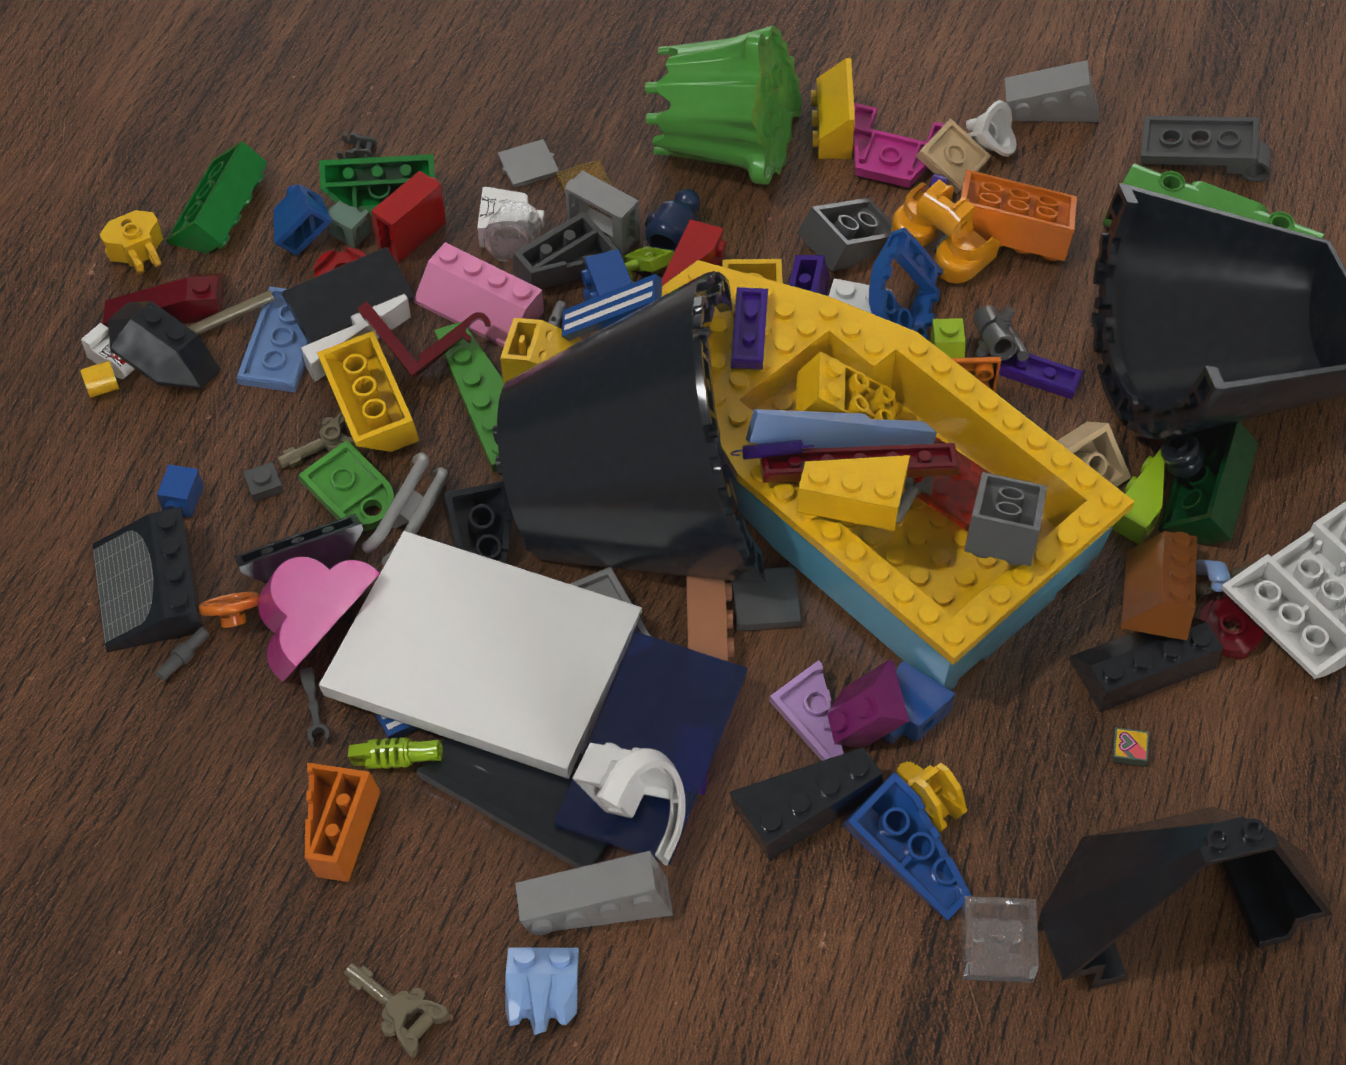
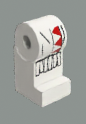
M102 323L98 324L81 339L87 358L96 364L110 361L116 377L124 379L135 370L110 351L109 330Z

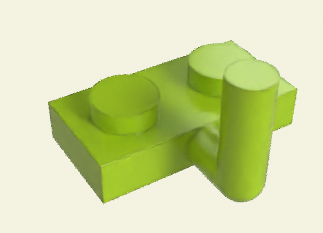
M645 246L622 256L632 283L634 282L632 273L635 271H648L653 275L665 272L674 251Z

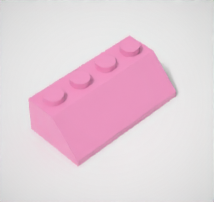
M446 242L428 261L414 298L415 304L455 324L464 321L473 313H484L490 319L491 327H485V323L482 320H477L468 327V330L503 348L513 318L538 320L544 313L542 289Z

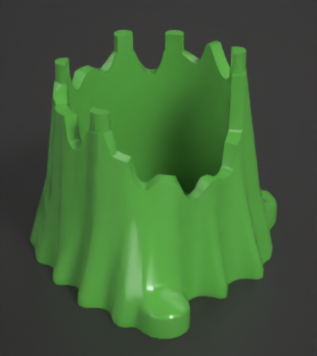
M772 25L727 39L659 47L658 55H672L666 62L668 74L657 82H646L645 91L647 94H658L670 101L671 106L666 111L647 113L646 115L647 125H658L663 134L653 137L652 144L657 146L654 147V154L748 170L750 180L755 184H769L773 174L779 175L783 166L787 164L788 143L792 141L793 117H799L802 110V95L799 89V77L794 71V57L788 55V43L782 40L781 31Z

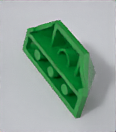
M434 154L319 160L320 189L335 203L341 201L348 206L356 207L360 212L366 209L370 212V217H372L371 210L417 172L421 171L427 176L435 178Z

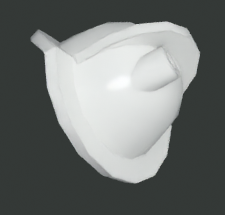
M998 100L989 107L987 112L981 114L978 118L967 120V129L969 131L973 130V132L967 134L970 137H974V140L983 149L995 151L1001 156L1006 157L1011 156L1015 152L1017 144L1011 128L1012 113L1006 102Z

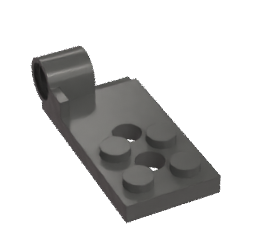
M1144 116L1141 164L1227 166V174H1242L1243 178L1250 182H1261L1270 176L1272 150L1266 143L1258 142L1259 117ZM1168 138L1177 139L1175 142H1167L1165 140ZM1204 139L1206 141L1202 143H1197L1194 140Z

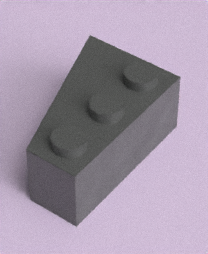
M583 211L514 252L513 273L517 278L540 289H545L582 279L581 270H585L584 257L616 250L617 248L587 213Z

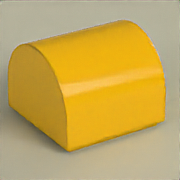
M110 361L80 370L90 398L119 389Z

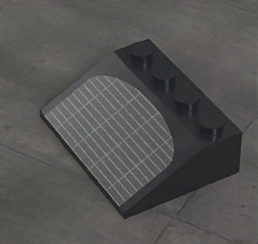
M181 507L149 513L93 543L107 652L193 635L200 627H203L202 616L198 612L200 603L189 532Z

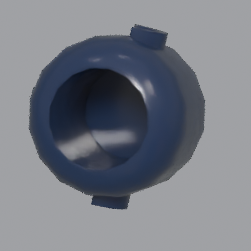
M682 189L676 193L674 200L663 202L658 206L655 213L650 212L645 222V227H647L645 236L651 247L675 252L689 220L699 222L696 212L700 208L701 201L696 192L691 189Z

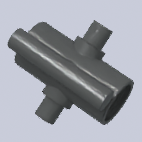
M987 305L975 312L973 323L981 336L978 342L979 347L974 353L977 358L986 357L990 352L992 357H1001V361L1011 358L1014 354L1019 361L1028 359L1029 353L1012 325L1011 319L1016 313L1014 308L1006 305L1000 313L996 307Z

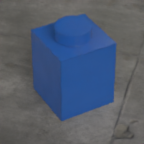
M168 464L157 493L162 511L181 507L184 516L193 517L204 488L198 469Z

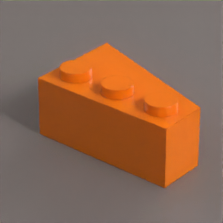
M307 763L309 790L306 791L308 819L305 821L304 858L316 877L349 882L381 791L368 771Z

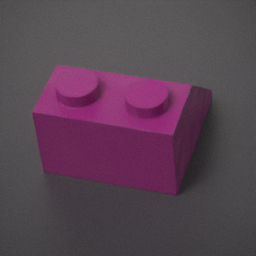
M888 660L842 689L827 713L835 745L865 748L909 722L894 661Z

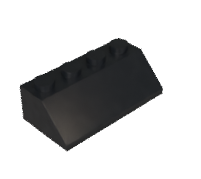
M1193 617L1187 640L1136 631L1070 656L1069 660L1099 711L1102 712L1216 668L1223 647L1208 623Z

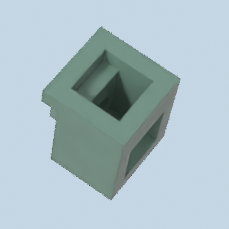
M338 201L328 209L332 218V222L327 226L328 234L353 248H356L373 231L370 212L366 209L360 212L356 207L348 206L341 201Z

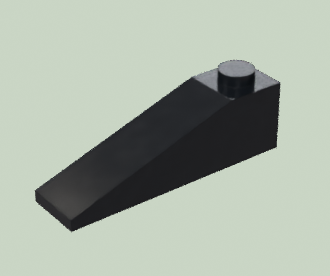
M504 481L444 492L443 507L453 547L507 564L512 511Z

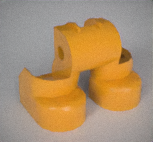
M939 179L926 191L927 184L921 182L908 192L904 204L894 213L890 232L906 227L922 247H925L938 237L939 230L943 232L947 238L940 243L935 255V262L943 270V274L939 277L950 283H965L997 257L1000 241L993 236L986 241L973 231L972 217L975 206L969 202L967 197L953 203L951 201L954 192L952 185L948 186Z

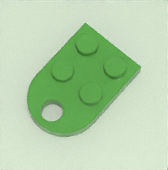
M348 440L341 443L298 475L299 481L337 520L356 514L362 523L363 531L377 528L394 500V492L387 479ZM369 506H378L381 509V512L375 516L367 515L364 511Z

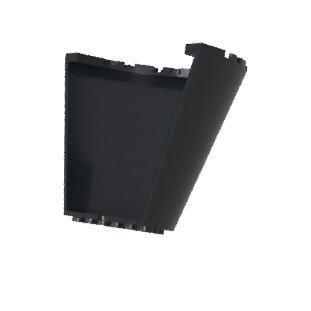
M1118 183L1105 217L1112 220L1109 232L1101 233L1099 255L1095 262L1093 284L1099 285V297H1096L1094 301V307L1098 309V313H1092V327L1094 328V352H1101L1103 364H1098L1097 368L1104 392L1118 418L1129 422L1127 424L1128 429L1137 431L1140 436L1145 438L1168 439L1346 395V268L1331 241L1135 186Z
M712 271L697 277L513 377L504 384L498 403L497 425L493 426V437L499 450V456H496L495 460L498 473L503 476L510 508L523 538L525 549L527 552L531 551L538 560L751 583L766 582L762 550L758 547L752 535L748 533L743 515H735L731 509V506L738 505L731 478L724 479L722 465L727 463L721 446L713 393L709 348L711 329L709 326L703 327L704 323L712 322L715 308L720 312L732 310L729 280L722 273Z

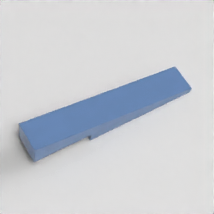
M754 409L746 440L749 443L757 444L802 440L803 445H814L811 448L934 444L937 432L924 421L870 419L867 415L861 413Z

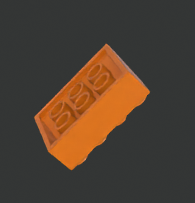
M966 169L959 200L967 197L969 202L975 206L972 217L973 231L986 241L993 236L1000 241L999 247L1013 248L1014 251L1020 254L1033 253L1041 255L1049 261H1065L1075 230L1077 196Z

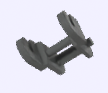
M351 132L350 138L347 137L346 133L342 134V141L344 143L356 146L351 150H346L345 156L339 150L337 153L338 159L374 157L371 148L377 145L375 138L359 136V133Z

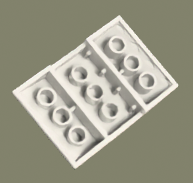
M1346 501L1314 522L1310 531L1272 557L1267 554L1221 586V589L1314 679L1329 675L1346 666Z

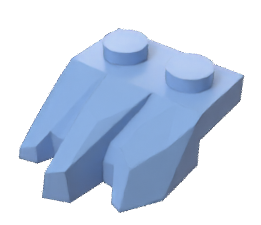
M508 947L505 978V1012L509 1026L519 1025L522 1019L527 1018L531 1022L534 1035L546 1032L550 1018H555L562 1025L569 1023L577 1014L579 948Z

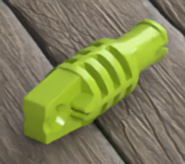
M408 737L400 739L368 740V743L349 745L348 759L353 766H365L366 769H388L401 766L405 768L413 765L414 762L441 761L443 757V747L440 740L416 742Z

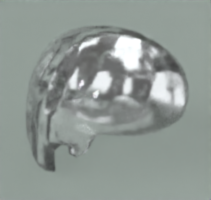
M522 201L504 202L501 208L490 217L485 228L484 244L490 256L501 262H513L514 252L541 237L542 220L537 210Z

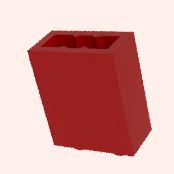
M419 171L371 210L378 250L388 247L394 260L400 263L446 224L442 187L437 179Z

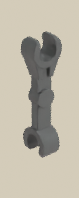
M313 668L301 669V681L306 696L309 699L307 703L313 720V725L307 733L309 743L312 747H315L314 736L318 733L325 734L326 743L329 744L331 741L329 729L326 725L320 724V709L318 700L315 697L317 696V684Z

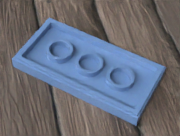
M269 286L268 290H271L275 301L262 306L236 379L239 385L296 393L305 367L301 347L308 345V342L282 297V292L287 289Z

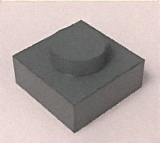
M273 462L243 471L253 502L283 493L282 485Z

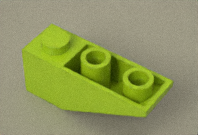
M1161 449L1154 457L1148 456L1141 467L1140 472L1142 473L1138 478L1133 476L1128 482L1124 492L1134 500L1133 507L1112 528V530L1138 545L1142 544L1156 527L1162 510L1165 461L1161 456Z

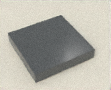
M795 567L764 569L766 582L762 583L731 580L737 631L801 627Z

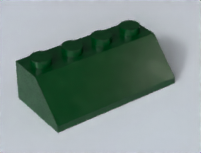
M1239 421L1190 433L1199 441L1200 449L1204 453L1205 463L1199 473L1192 477L1184 479L1174 476L1158 529L1161 533L1164 531L1173 533L1184 532L1190 536H1196L1197 544L1204 546L1232 540L1258 447V441Z

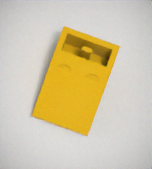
M513 318L500 357L503 385L513 377L583 339L577 337L568 341L562 337V329L544 320Z
M820 351L797 372L796 411L861 413L867 415L870 419L895 420L896 391L843 364L836 358H832Z

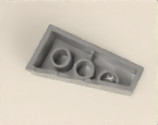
M650 851L515 883L519 920L530 934L545 935L552 931L673 915L668 878Z

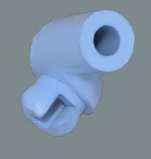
M1196 560V574L1208 576L1209 580L1212 581V590L1223 592L1221 586L1230 580L1227 565L1221 561Z

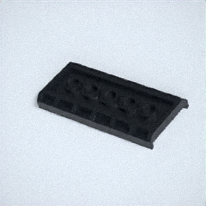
M446 737L442 742V760L427 761L423 768L419 767L417 769L419 778L575 868L598 863L629 820V817L606 813L572 779L579 766L577 763H575L568 779Z

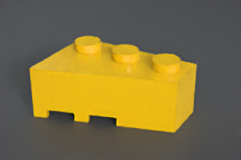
M910 455L807 461L804 465L798 489L796 511L894 531Z

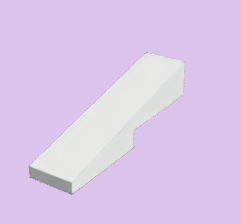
M405 294L372 307L390 330L411 318L408 298ZM360 313L351 316L353 326L301 347L305 367L314 382L326 375L317 352L374 331L364 321Z

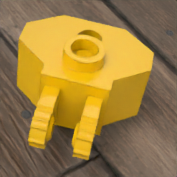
M135 210L108 221L99 234L105 245V253L110 261L128 263L130 267H134L138 275L144 272L143 261L150 259L154 267L161 265L156 249L162 242L163 236L158 219L153 212Z
M911 761L900 764L897 768V774L920 796L925 805L924 809L939 833L947 827L944 820L946 816L950 815L957 820L967 812L961 785L951 770L941 762L935 767L929 765L922 769L917 764L915 765Z

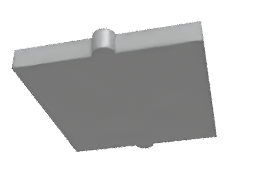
M544 139L498 152V158L503 166V174L507 175L513 188L559 175V169L554 161V154L550 153Z

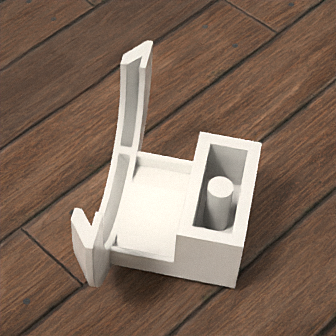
M608 742L605 745L590 743L572 779L606 813L633 818L644 794L670 800L668 825L655 854L664 865H668L680 838L685 818L684 788L674 764L666 755L654 749L633 748L632 750H627Z

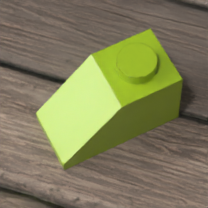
M963 318L933 319L930 342L950 358H965Z

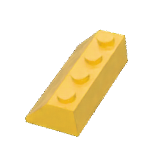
M374 331L317 352L357 447L393 452L420 441L413 419Z

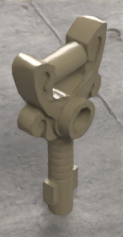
M340 412L335 419L332 417L323 419L322 428L319 431L321 438L297 449L293 446L284 450L283 455L277 457V461L282 469L289 465L293 468L301 464L302 459L324 449L330 452L346 440L356 449H362L363 447H357L352 437H347L341 432L343 427L346 426L348 428L342 412Z
M351 963L344 972L350 978L348 982L359 992L364 989L385 1006L382 1011L384 1020L381 1023L382 1033L386 1037L397 1035L400 1045L411 1058L416 1057L419 1051L418 1040L433 1023H444L451 1018L447 1008L433 1001L426 1000L424 991L420 988H413L410 993L400 991L393 995L373 979L374 973L364 965L359 968L354 963ZM418 1012L423 1013L408 1030L404 1028L411 1019V1016Z

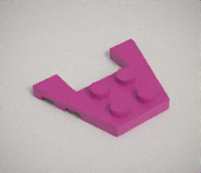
M854 103L855 126L853 147L855 175L910 188L928 169L916 155L945 124L933 122L927 141L924 142L872 129L877 116V108Z

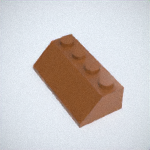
M1164 531L1126 552L1121 629L1181 640L1188 639L1196 599V536H1190L1184 532L1173 533Z

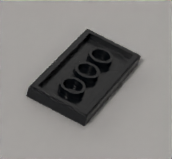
M384 247L282 292V297L308 344L353 326L351 316L359 313L357 308L366 301L374 307L403 294L407 296L408 302L414 299L415 295L388 247Z

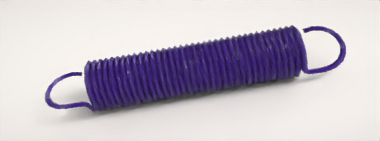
M802 440L745 445L742 450H736L730 454L739 456L740 454L732 453L742 451L744 460L802 454V447L811 448L814 445H803Z

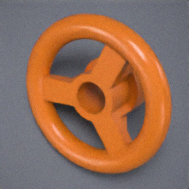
M239 592L218 596L202 602L198 606V612L204 616H219L220 624L223 628L242 625L247 622L244 610L257 606L260 594L257 592Z

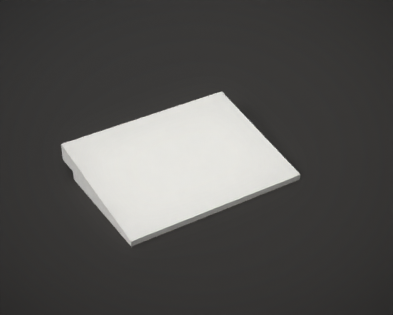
M403 531L324 674L319 687L326 697L569 779L579 754H583L642 613V607Z

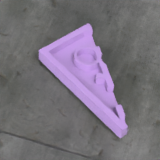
M818 660L773 693L769 698V702L817 757L823 761L844 754L841 745L834 744L827 716L832 707L831 696L826 687L822 663Z

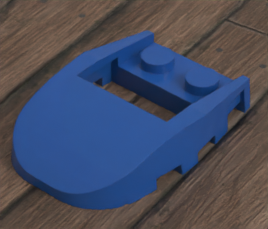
M906 227L891 232L873 264L869 285V306L872 314L916 331L928 340L927 329L932 326L933 319H936V315L932 313L933 303L939 302L940 290L935 284L937 276L943 274V269ZM893 258L919 286L910 312L896 301L894 294L890 290L885 289L886 280L891 278L893 270L891 262Z

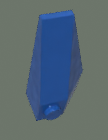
M894 772L841 825L866 850L948 921L969 899L971 893L953 859L948 855L936 826H933L924 809L925 805L920 796Z

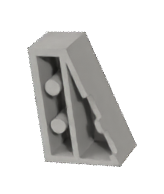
M1088 60L1005 78L1006 102L1011 109L1012 121L1100 122L1097 95Z

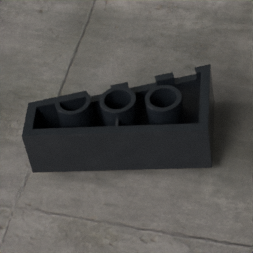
M864 747L730 791L729 793L734 810L770 861L860 805L883 783V775Z

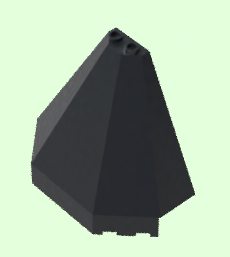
M1213 806L1082 837L1039 915L1036 932L1045 930L1062 979L1067 980L1086 975L1092 989L1125 980L1126 972L1114 942L1206 866L1222 863L1257 948L1289 941L1299 923L1333 914L1308 857L1303 850L1266 828V825L1261 820L1248 819Z

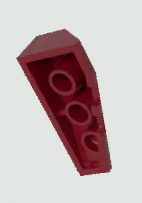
M193 274L105 300L103 325L108 327V319L128 302L152 301L181 323L199 322L223 311L225 274Z

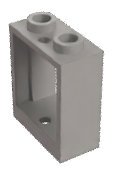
M583 170L574 179L568 181L564 190L567 221L585 211L615 247L619 249L621 256H624L640 239L639 200ZM590 205L612 216V219L590 208Z

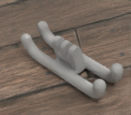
M423 452L413 456L412 462L414 465L374 533L362 543L361 547L364 552L370 553L374 551L386 538L391 528L396 529L405 523H408L404 531L417 534L448 479V472L445 468L439 467L433 470L431 474L433 481L423 497L414 489L428 466L429 458ZM393 549L382 558L383 566H385Z

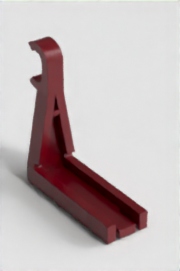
M367 301L357 308L364 321L371 326L413 379L429 368L462 339L471 343V336L466 333V329L475 321L482 320L485 323V327H491V322L487 315L481 312L473 313L419 354L420 360L416 361Z

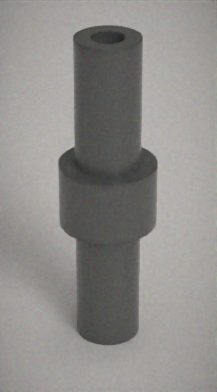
M200 627L185 643H179L171 651L172 656L155 672L162 681H166L181 665H186L195 656L194 652L210 637L209 632L205 628Z

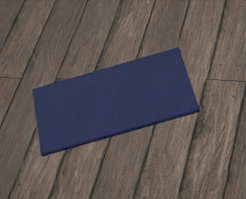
M635 632L584 754L590 743L605 745L608 742L627 750H632L633 748L654 749L666 755L674 764L684 788L685 818L680 838L668 865H671L747 675L748 668ZM572 779L554 825L636 854L650 851L656 861L661 862L655 854L668 825L670 800L644 794L633 818L606 813Z

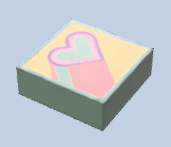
M1115 727L1112 762L1146 767L1149 732Z

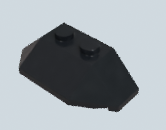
M152 301L128 302L108 319L110 351L156 385L191 387V389L201 390L220 372L219 366L198 334Z
M352 514L235 555L234 558L241 573L264 583L269 581L282 563L295 557L315 559L330 570L336 564L347 561L363 531V526L357 515Z

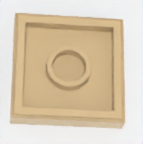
M950 118L918 152L916 157L934 174L945 176L947 185H952L954 192L958 194L962 189L966 169L978 172L991 158V155Z

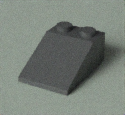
M870 198L812 206L797 234L816 255L825 256L827 267L831 271L852 268L880 252L891 234L892 221Z
M982 472L964 551L980 558L992 557L1005 560L1011 565L1031 566L1040 531L1047 486Z

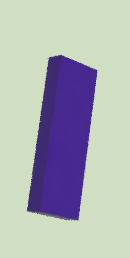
M737 287L731 368L763 370L768 289Z
M1029 353V357L1025 361H1019L1015 354L1011 358L1001 361L999 375L1073 399L1083 371Z

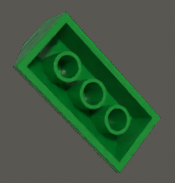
M243 141L212 159L165 241L171 245L208 253L215 248H223L230 239L228 234L230 229L236 226L242 217L240 214L242 208L247 206L252 200V190L263 180L265 176L263 171L268 162Z

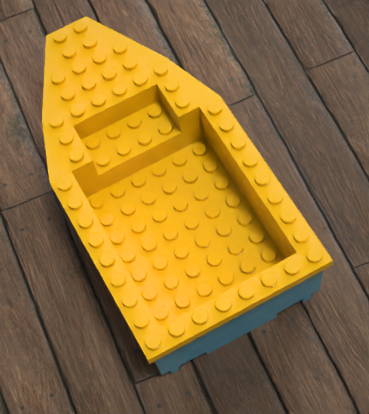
M697 260L662 286V296L707 272H720L729 280L732 310L720 312L715 308L712 322L704 323L703 327L709 326L711 329L709 348L713 393L720 441L727 463L722 465L724 479L731 478L738 505H736L738 511L778 553L904 662L949 690H952L957 685L959 678L981 659L986 660L1053 601L1057 592L1077 574L1082 575L1086 572L1091 562L1100 555L1114 524L1132 509L1134 500L918 332L823 294ZM737 287L768 289L763 370L731 368ZM820 351L896 391L895 420L924 421L937 432L934 444L955 443L960 466L959 474L933 476L932 495L929 496L926 493L917 495L902 522H896L894 531L798 512L796 508L800 482L763 483L760 458L744 460L742 451L732 453L740 454L739 456L730 454L733 451L742 450L745 445L757 444L749 443L746 440L754 409L796 411L797 372ZM982 472L1047 486L1040 531L1031 566L1011 565L1005 560L992 557L980 558L964 551ZM915 477V484L922 482L924 477Z

